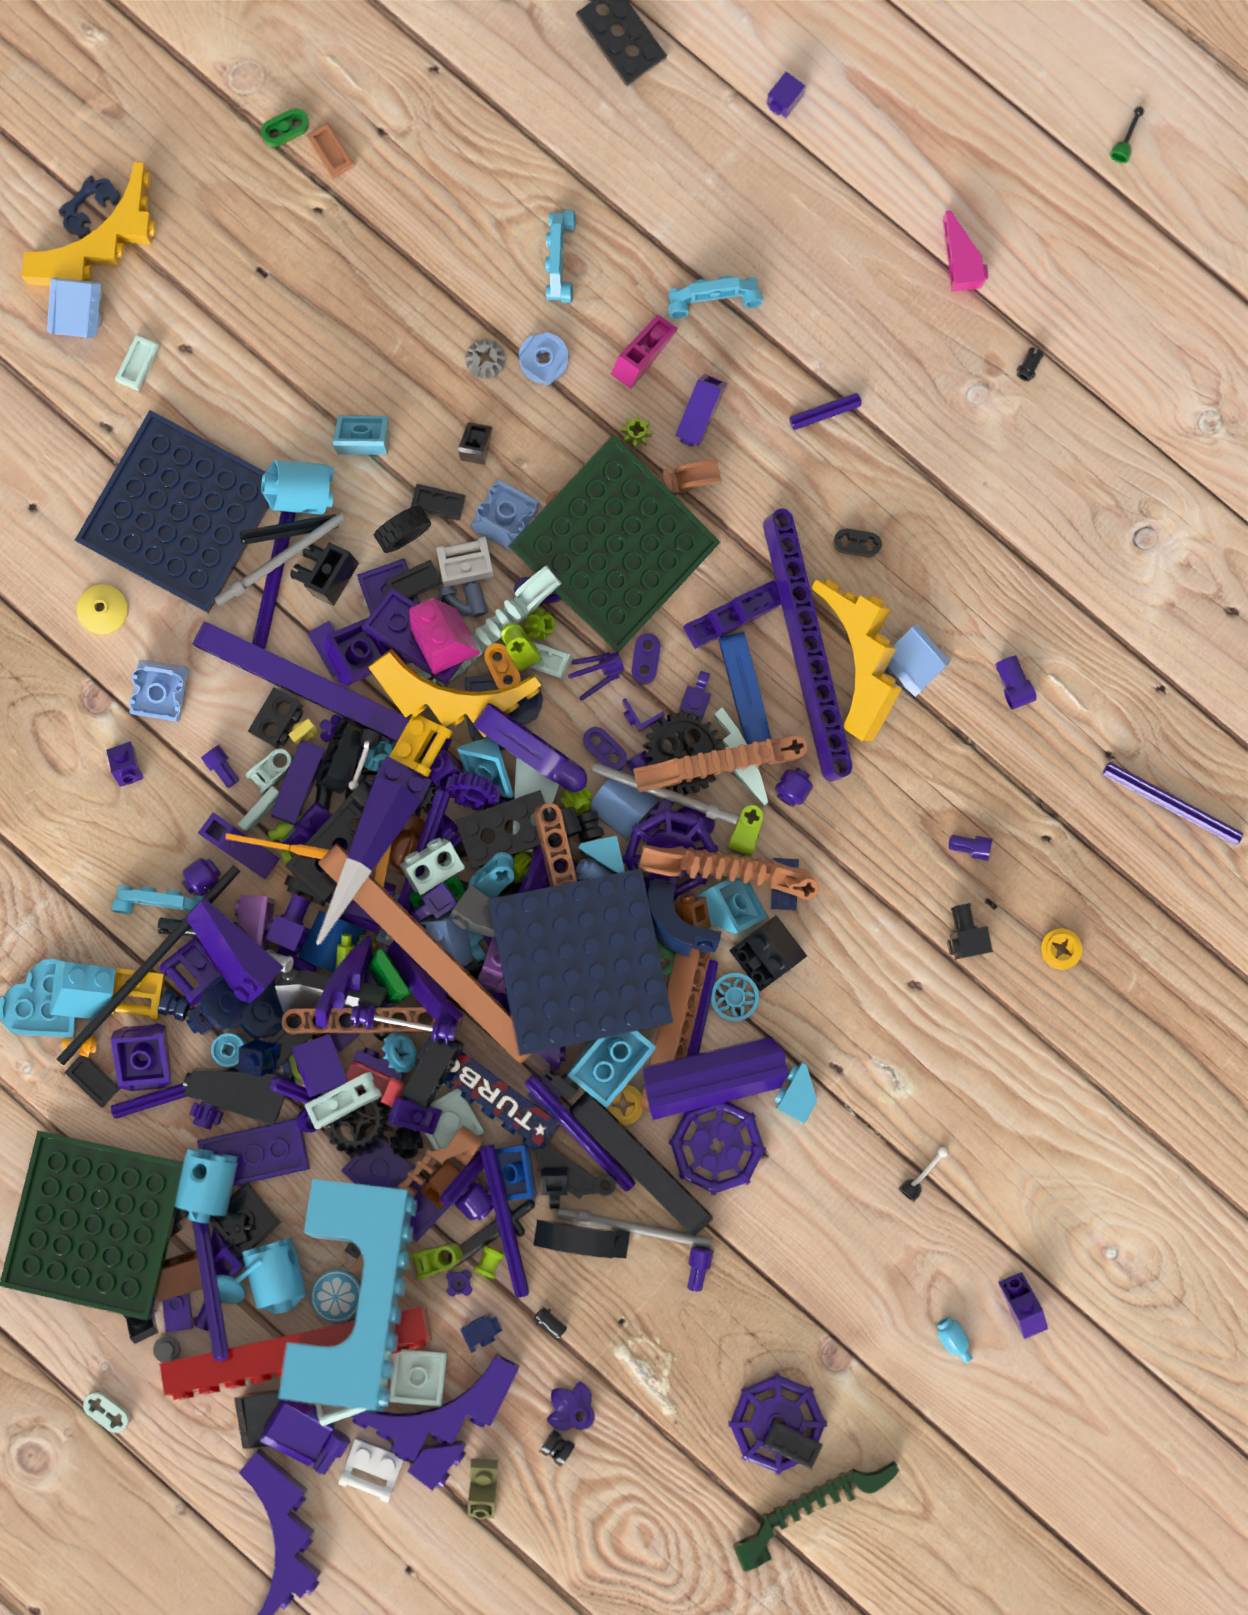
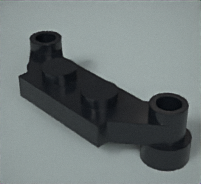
M545 1131V1144L539 1146L532 1140L535 1132L531 1135L530 1146L535 1150L539 1162L537 1171L541 1173V1169H567L568 1192L579 1199L583 1195L599 1193L602 1196H608L614 1192L616 1182L612 1176L608 1174H603L599 1177L592 1176L552 1149L550 1136ZM608 1180L611 1184L610 1187L603 1189L600 1185L601 1181Z

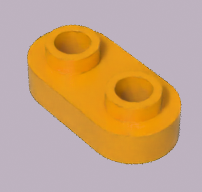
M500 643L488 646L484 653V659L498 689L521 682V676L508 654L506 646ZM501 654L502 660L496 662L493 660V656ZM507 676L513 678V682L509 685L504 683V678Z

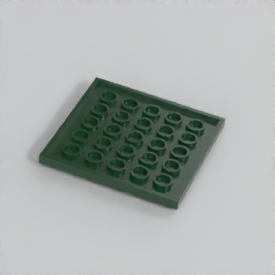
M611 435L508 547L535 574L543 567L548 566L562 583L554 592L615 652L619 653L720 544V541L615 435Z
M37 1131L0 1279V1287L143 1320H151L177 1207L174 1205L184 1162Z

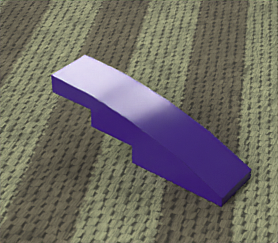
M775 580L734 598L731 602L711 610L707 615L683 626L693 647L697 649L781 606Z
M367 935L334 971L315 1009L317 1027L327 1028L333 1008L344 1009L350 990L360 992L373 953L372 936Z
M393 940L387 951L413 995L435 1020L442 1017L443 1023H448L453 1019V1025H458L464 1014L446 999L449 994Z

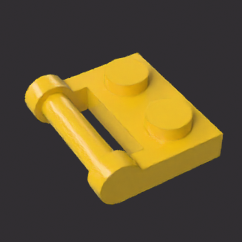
M412 715L389 757L428 777L431 772L430 767L446 738L449 739L453 732L420 715L415 717ZM434 732L437 733L421 764H419L418 761Z
M116 968L112 997L137 970ZM149 972L128 995L151 998V1006L121 1003L112 1014L115 1015L118 1012L148 1016L151 1020H159L158 1007L163 995L165 975Z

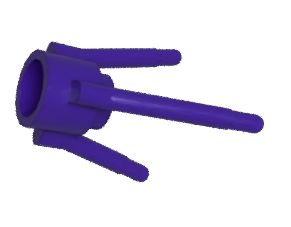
M607 652L602 655L572 660L573 665L599 661V664L568 674L570 679L599 669L602 670L603 675L609 674L608 677L581 695L580 700L591 696L610 681L620 678L618 673L624 671V666L618 652L612 654Z

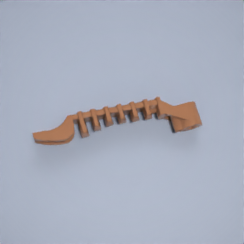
M716 459L684 464L675 468L674 473H669L665 469L663 470V475L656 476L673 494H682L698 487L722 482ZM559 490L553 491L547 496L546 505Z
M798 735L780 739H766L763 742L757 743L756 741L749 745L741 744L734 748L727 747L724 750H712L705 754L698 753L690 757L687 755L680 759L674 758L662 763L634 768L633 773L638 792L674 786L683 780L691 782L695 777L703 779L709 774L716 776L724 771L731 773L738 768L745 770L748 766L755 765V767H760L763 763L771 765L797 762L807 752L808 745L806 740ZM792 744L800 748L796 754L794 750H787Z
M643 845L640 862L638 863L639 869L642 868V870L667 876H680L682 870H685L690 878H695L697 872H699L702 878L706 879L709 874H713L715 879L718 880L722 876H726L732 882L735 878H740L744 884H747L749 880H753L757 886H761L763 882H766L771 889H777L798 896L803 900L813 899L819 892V884L808 870L788 867L775 860L765 861L762 858L739 857L731 853L726 855L718 851L713 853L705 849L700 851L694 850L692 847H689V849L681 846L676 848H659Z
M462 1126L447 1148L435 1151L428 1149L425 1157L416 1163L417 1167L408 1173L407 1179L399 1184L398 1189L408 1190L415 1197L418 1191L411 1187V1184L416 1182L421 1187H424L428 1181L420 1175L423 1170L433 1176L437 1171L434 1165L437 1162L443 1165L447 1159L452 1157L467 1166L484 1140L465 1126ZM362 1253L348 1269L351 1273L364 1268Z

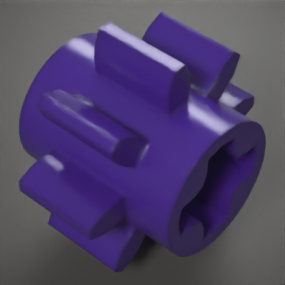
M200 1101V1104L193 1103L189 1115L195 1117L193 1124L206 1129H212L213 1124H220L224 1112L218 1111L219 1107Z

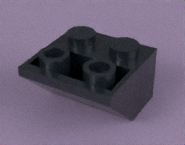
M777 915L729 950L749 978L756 984L759 991H762L807 957L806 953Z

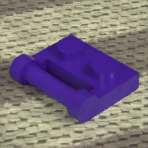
M195 937L165 960L159 967V970L165 976L168 975L187 996L186 1000L191 1005L199 1003V998L203 994L204 989L214 979L221 976L208 952ZM180 963L200 983L195 989L176 969V966Z

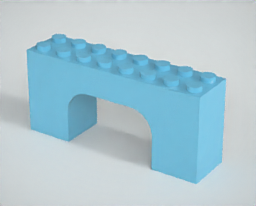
M312 1179L304 1233L312 1238L355 1243L363 1255L364 1269L357 1317L352 1334L345 1342L338 1346L319 1347L287 1343L279 1399L383 1411L384 1406L389 1405L390 1390H387L388 1378L392 1379L394 1372V1362H390L392 1351H396L398 1344V1335L394 1334L395 1325L400 1324L402 1308L398 1307L399 1297H404L406 1281L402 1280L403 1269H408L410 1255L406 1253L407 1243H411L413 1238V1227H410L411 1216L416 1215L417 1200H414V1195L408 1190Z

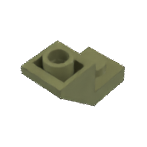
M471 1458L468 1517L494 1519L498 1460Z

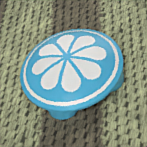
M327 1271L319 1276L312 1286L310 1294L312 1307L316 1314L325 1321L332 1323L347 1321L357 1313L361 1285L349 1271Z

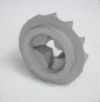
M486 338L474 341L467 348L466 366L478 378L488 379L495 377L502 371L505 365L503 348L496 341ZM490 350L489 357L492 362L485 361L481 365V358L478 354L485 355Z

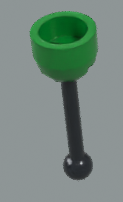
M1140 106L1134 110L1135 116L1124 141L1117 142L1110 152L1111 159L1118 163H1127L1131 156L1132 149L1128 142L1139 117L1144 114V109Z

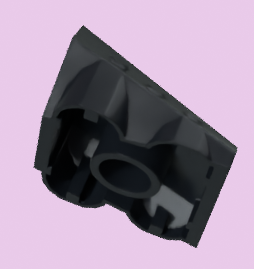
M280 1390L249 1393L234 1398L243 1449L269 1446L260 1441V1436L281 1401L279 1399Z

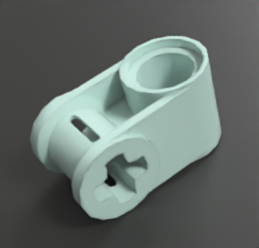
M276 749L252 767L245 776L247 779H252L260 788V794L264 795L272 786L275 787L286 776L294 756L286 750ZM281 755H286L287 764L283 768H278L276 765L277 758Z

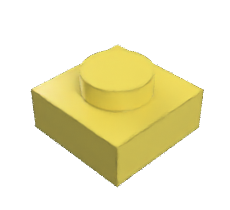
M307 719L297 723L288 735L299 746L301 740L309 742L320 732Z

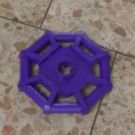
M664 808L662 812L632 826L633 831L625 855L622 856V861L626 864L629 871L639 869L637 863L640 862L641 854L636 855L641 837L647 841V846L659 848H676L681 846L686 849L692 847L694 850L702 851L705 849L708 852L716 853L718 846L714 844L703 823L704 819L700 816L693 817ZM671 821L690 827L686 832L671 828ZM665 822V829L657 830L654 835L651 836L646 832ZM696 832L704 845L703 847L696 848L691 839ZM682 870L680 876H667L650 872L644 877L646 891L650 880L654 881L655 878L670 882L671 885H675L673 900H677L678 896L701 884L705 885L708 879L702 878L700 873L697 872L695 878H690L676 886V881L680 880L679 877L688 875L685 870Z
M728 1101L685 1112L672 1138L668 1142L672 1147L680 1172L679 1177L711 1192V1195H716L718 1192L743 1184L748 1185L763 1153H766V1147L763 1145L755 1121L756 1115ZM717 1110L716 1119L701 1123L697 1116ZM723 1111L742 1121L735 1126L723 1120ZM693 1120L698 1127L690 1141L683 1140ZM745 1125L747 1126L753 1146L744 1145L740 1130ZM718 1138L719 1142L724 1141L725 1146L721 1148V1153L710 1149V1145L713 1144V1139ZM682 1146H690L695 1161L690 1166H688ZM744 1151H752L742 1171L737 1164ZM700 1166L712 1172V1181L693 1172V1170ZM734 1169L738 1174L717 1182L718 1173Z
M774 1373V1376L749 1387L744 1386L741 1389L742 1393L733 1416L728 1421V1427H731L742 1453L741 1458L744 1461L748 1460L770 1469L775 1474H781L782 1471L798 1465L799 1463L788 1457L781 1460L780 1453L764 1446L763 1443L772 1427V1419L776 1420L778 1417H782V1422L786 1426L802 1434L806 1427H813L810 1438L819 1442L824 1428L827 1427V1420H824L813 1393L814 1389L811 1386L806 1387L780 1376V1373ZM775 1387L774 1396L768 1397L763 1401H759L755 1397V1395ZM781 1388L796 1393L800 1397L796 1401L781 1396ZM751 1401L756 1406L750 1421H743L742 1419ZM805 1401L813 1420H805L802 1415L800 1406ZM743 1428H751L755 1436L756 1442L751 1447ZM760 1447L775 1452V1460L756 1451Z

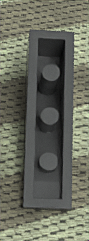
M470 885L449 917L461 929H468L471 932L495 938L487 901L491 898Z
M291 969L288 973L283 972L275 985L283 1012H287L290 1009H316L331 975L309 970L297 971L295 969ZM363 983L360 992L349 991L344 1008H353L358 1006L359 1002L363 1003L364 1008L369 1007L371 1004H374L375 1007H380L387 990L385 987Z

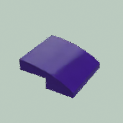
M316 801L291 829L282 844L305 845L333 814ZM341 838L333 841L332 847L336 844L342 846L346 841ZM318 858L314 863L315 868L320 872H325L318 862L321 859Z

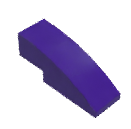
M301 740L281 786L271 817L295 826L315 785V778L324 758L325 748Z

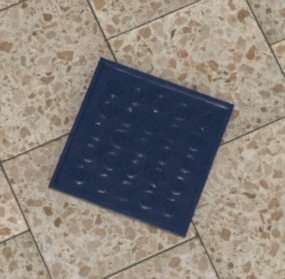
M149 410L75 541L209 614L215 603L214 598L221 593L247 545H243L240 541V532L242 530L258 528L269 508V503L261 492V481L265 471Z
M642 868L487 900L519 1056L673 1023Z

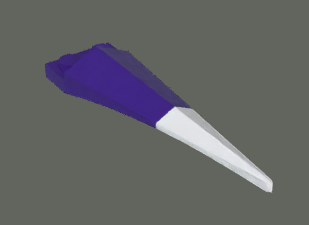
M388 756L385 757L373 780L349 853L317 939V944L323 941L422 802L432 782L431 779Z

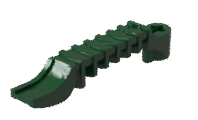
M895 1461L874 1472H861L853 1468L846 1473H839L838 1477L826 1480L825 1484L813 1487L812 1491L801 1493L799 1498L788 1500L786 1505L775 1507L771 1513L762 1514L763 1521L757 1533L733 1544L742 1570L744 1572L753 1570L772 1559L767 1543L776 1536L774 1527L780 1526L781 1530L789 1527L786 1516L791 1514L794 1522L800 1521L802 1518L798 1510L803 1507L806 1515L814 1513L811 1504L814 1501H817L819 1508L827 1506L824 1497L827 1494H830L833 1504L840 1502L841 1498L837 1491L840 1487L843 1488L849 1502L855 1500L856 1496L850 1484L853 1480L858 1489L864 1493L871 1494L880 1490L899 1472Z

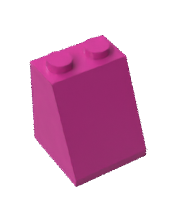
M435 598L409 608L411 633L433 675L480 654L477 645L456 608Z

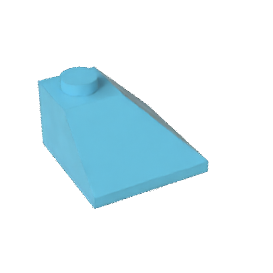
M735 878L733 882L726 880L696 896L706 897L710 923L732 934H736L768 918L749 882L744 884L740 878Z

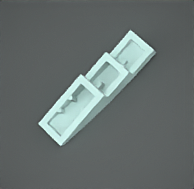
M723 707L714 714V719L728 734L722 741L725 748H734L741 744L747 745L739 729ZM753 765L748 766L745 770L741 768L735 769L733 773L764 808L768 804V799L758 767Z

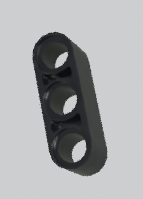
M343 717L337 723L316 776L317 783L337 794H341L346 790L363 749L360 743V735L362 729H367L366 727L348 717Z
M440 1038L437 1043L432 1040L404 1088L402 1096L424 1110L429 1108L459 1058L464 1043L455 1039L454 1041L450 1040L449 1044L446 1045L445 1039Z

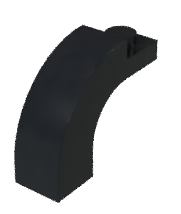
M537 1219L533 1246L585 1256L626 1258L630 1232L590 1228L559 1221Z

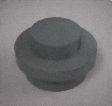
M171 1336L159 1338L153 1347L154 1356L162 1363L174 1361L180 1353L178 1341Z

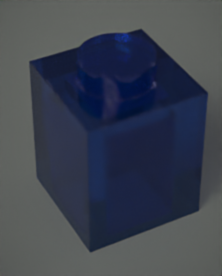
M254 1039L240 1046L238 1072L262 1077L277 1069L278 1044Z

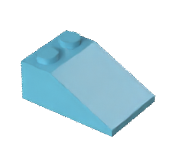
M638 1031L588 1041L567 1073V1076L607 1108L657 1047Z

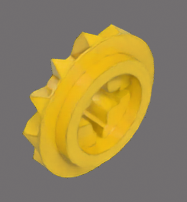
M1063 928L1050 931L1043 938L1040 947L1042 959L1050 967L1059 970L1073 967L1078 963L1082 955V943L1079 937L1071 930ZM1067 940L1065 950L1070 955L1062 953L1055 958L1057 949L1053 944L1061 945Z
M626 1084L607 1109L624 1126L630 1125L637 1121L643 1112L641 1106L642 1095L635 1087ZM621 1093H624L626 1101L635 1103V1105L626 1108L625 1116H623L619 1107L612 1106V1104L620 1102Z

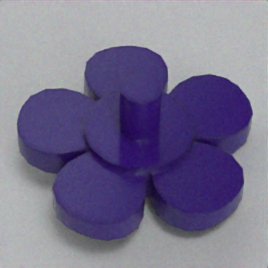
M333 715L330 721L324 719L320 723V728L325 730L320 734L322 741L329 742L331 740L335 727L341 720L340 716Z

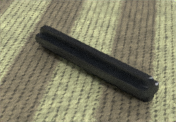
M336 514L242 530L239 534L240 541L243 545L308 534Z

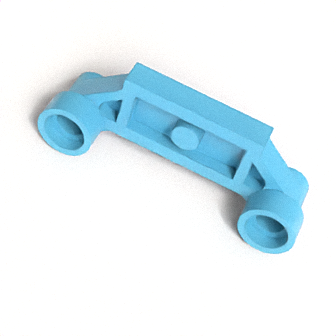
M575 210L550 212L549 227L551 232H547L546 245L547 248H550V256H546L545 259L546 272L550 273V285H546V300H561V303H572V282H562L564 231L575 230L576 213Z
M723 276L718 280L712 281L700 279L689 284L684 289L675 288L668 291L670 301L668 311L669 317L672 319L688 316V304L740 296L743 299L745 308H756L763 304L762 292L758 289L757 279L753 277L744 280L732 276Z
M118 885L116 900L112 902L111 911L132 914L133 904H142L190 912L204 896H194V899L182 896V892L167 890L166 894L157 893V889L142 886L141 890H135L130 886Z

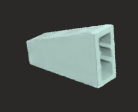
M516 757L514 799L541 790L545 803L554 804L560 785L546 778ZM547 807V809H548V811H549V814H550L551 811H552V809L549 808V807ZM533 813L530 817V822L533 826H536ZM513 820L514 835L520 829L519 823ZM533 848L530 849V850L524 851V852H525V853H532V852H533Z

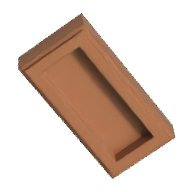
M329 123L307 135L308 140L333 179L354 167L352 160Z

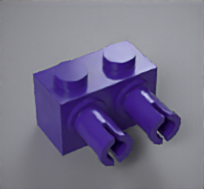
M292 893L284 915H276L274 919H270L265 928L266 939L301 953L311 929L304 927L302 923L311 901Z

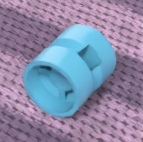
M235 1033L221 1034L214 1040L211 1047L213 1059L224 1067L242 1065L249 1058L251 1051L247 1039Z

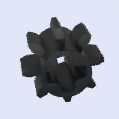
M400 1127L396 1130V1136L390 1137L394 1155L399 1154L403 1159L415 1157L418 1154V1149L424 1147L420 1131Z

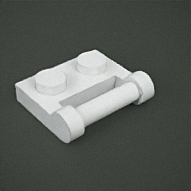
M486 536L480 537L477 541L449 547H444V545L436 547L444 587L494 577ZM481 550V552L446 559V557Z
M356 1438L339 1480V1485L355 1487L381 1497V1501L388 1503L403 1460L394 1455L395 1452ZM353 1467L388 1480L386 1486L383 1487L351 1475Z

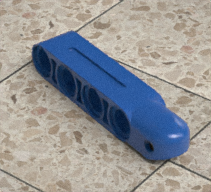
M739 632L719 637V644L745 742L749 745L752 742L757 741L758 743L771 739L745 633Z

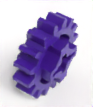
M460 772V775L453 773L452 777H448L445 791L451 794L450 798H454L455 803L463 805V807H470L472 810H485L486 807L491 808L498 805L502 793L498 785L492 784V780L484 778V776H477L474 773L465 774Z

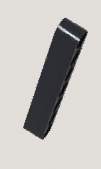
M585 1092L569 1108L571 1114L692 1236L695 1237L713 1219L709 1211L605 1106L588 1092Z

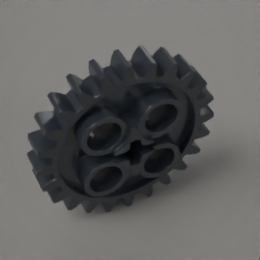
M683 711L677 713L676 717L671 713L667 715V720L661 718L658 720L659 725L651 726L654 733H648L645 736L651 742L645 743L642 746L648 749L649 752L642 755V757L649 759L650 762L645 765L649 766L674 758H683L684 756H681L680 751H686L690 757L698 753L705 754L712 750L719 751L724 749L717 747V744L722 742V739L714 738L718 731H709L711 722L703 725L701 724L702 716L693 720L692 712L684 717ZM687 732H691L694 735V743L688 741ZM665 739L670 741V743L672 744L671 751L665 749ZM709 774L703 779L695 777L691 782L683 780L677 785L665 788L670 790L674 787V791L677 793L683 790L684 795L690 794L692 789L695 794L700 792V787L703 789L708 788V781L714 782L716 778L713 774Z

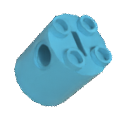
M274 460L262 476L261 492L269 503L271 510L324 514L327 507H332L333 492L329 491L330 482L333 480L334 470L333 467H329L326 464Z
M188 1149L187 1153H185L174 1206L189 1211V1220L201 1223H209L210 1215L226 1216L238 1164L237 1156L228 1154L216 1155L213 1154V1151L205 1149Z
M292 1237L242 1252L246 1270L257 1260H263V1263L248 1275L256 1309L261 1308L273 1314L295 1309L305 1294H308Z

